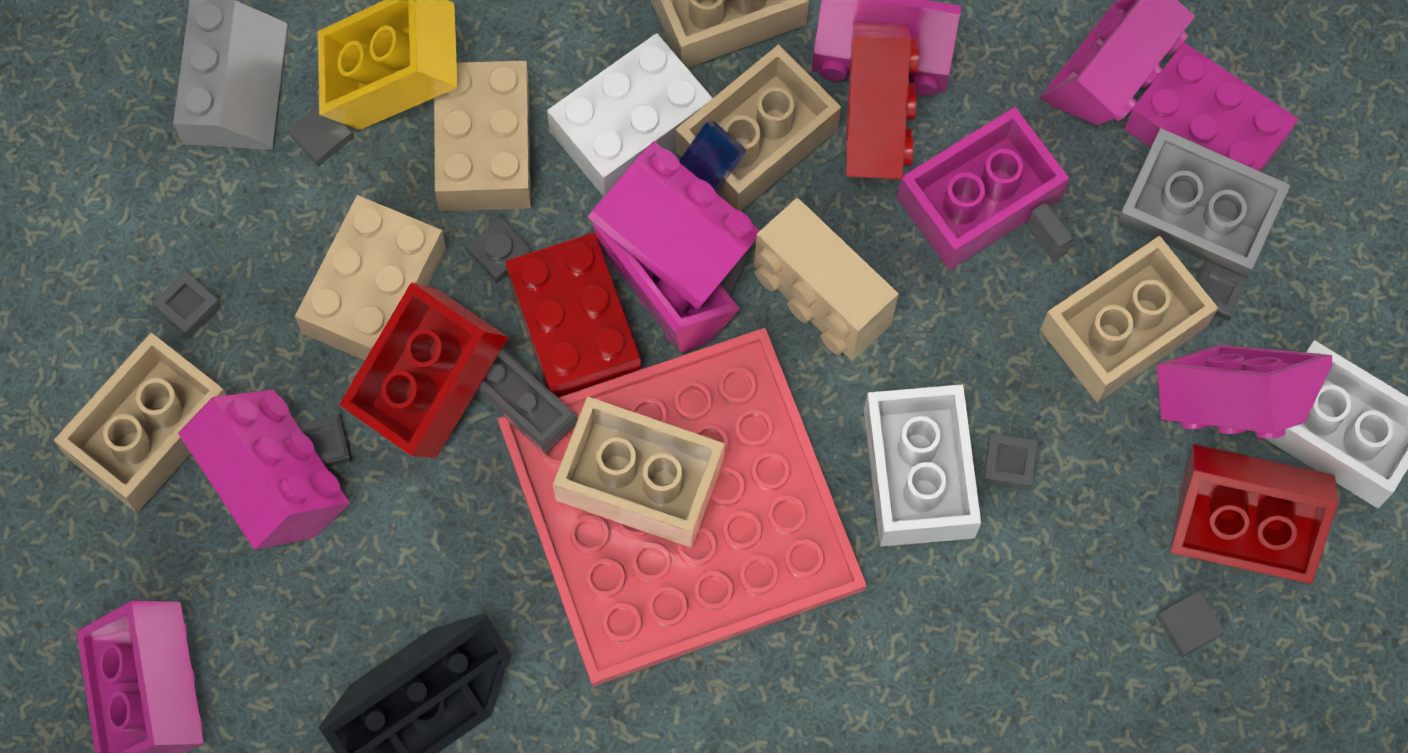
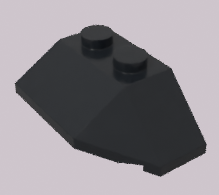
M485 613L433 628L349 685L318 728L335 753H439L492 715L502 685L505 668L508 667L512 654Z

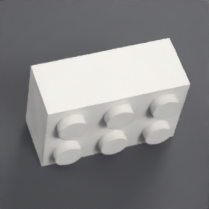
M656 33L547 110L549 131L604 197L653 141L663 149L669 151L676 147V129L713 98Z
M1314 340L1306 353L1332 355L1333 365L1305 423L1285 429V436L1266 440L1314 470L1335 475L1337 484L1379 509L1393 494L1408 469V397Z
M963 384L867 393L864 417L880 547L975 538L981 525Z

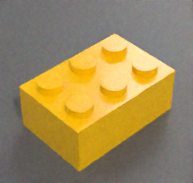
M383 0L319 30V115L355 129H364L456 89L457 64L454 3L448 0Z

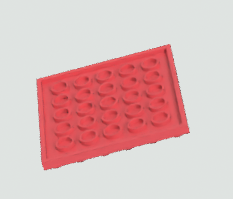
M766 328L558 398L577 415V418H579L588 396L725 443L724 462L692 548L555 501L553 483L575 427L544 454L505 417L497 418L592 687L866 590L867 585Z

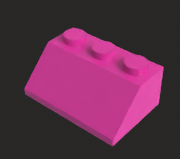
M822 0L811 72H818L823 78L831 81H843L847 77L849 78L852 22L907 24L910 36L917 37L919 45L918 73H909L908 83L915 84V91L918 95L931 96L936 94V92L945 93L962 6L927 0Z
M1115 0L1039 98L1054 108L1094 125H1100L1112 119L1120 121L1135 106L1137 101L1133 96L1141 86L1145 88L1160 74L1162 67L1159 63L1164 56L1175 52L1187 39L1188 34L1184 30L1195 16L1178 0Z
M655 141L639 155L587 217L697 310L754 243L756 235L760 231L752 224L746 214L734 209L715 192L709 183L697 178L679 162L672 152L663 149Z
M593 223L599 246L610 259L614 269L622 275L638 296L640 303L648 309L664 330L668 340L676 346L680 353L711 343L740 310L721 284L715 288L697 310Z
M1219 344L1158 363L1156 365L1161 420L1181 422V427L1184 429H1201L1208 426H1217L1218 432L1223 434H1235L1249 430L1256 431V437L1262 439L1285 436V429L1306 422L1333 365L1332 355Z
M130 601L76 631L95 753H186L204 744L202 734L203 723L198 710L194 686L195 675L191 668L186 638L187 627L183 620L181 602Z

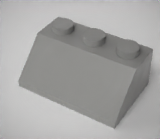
M189 0L173 121L182 144L273 150L288 30L286 22L236 0Z
M1160 128L1118 222L1153 238L1160 235L1165 243L1247 277L1254 267L1290 188V184Z

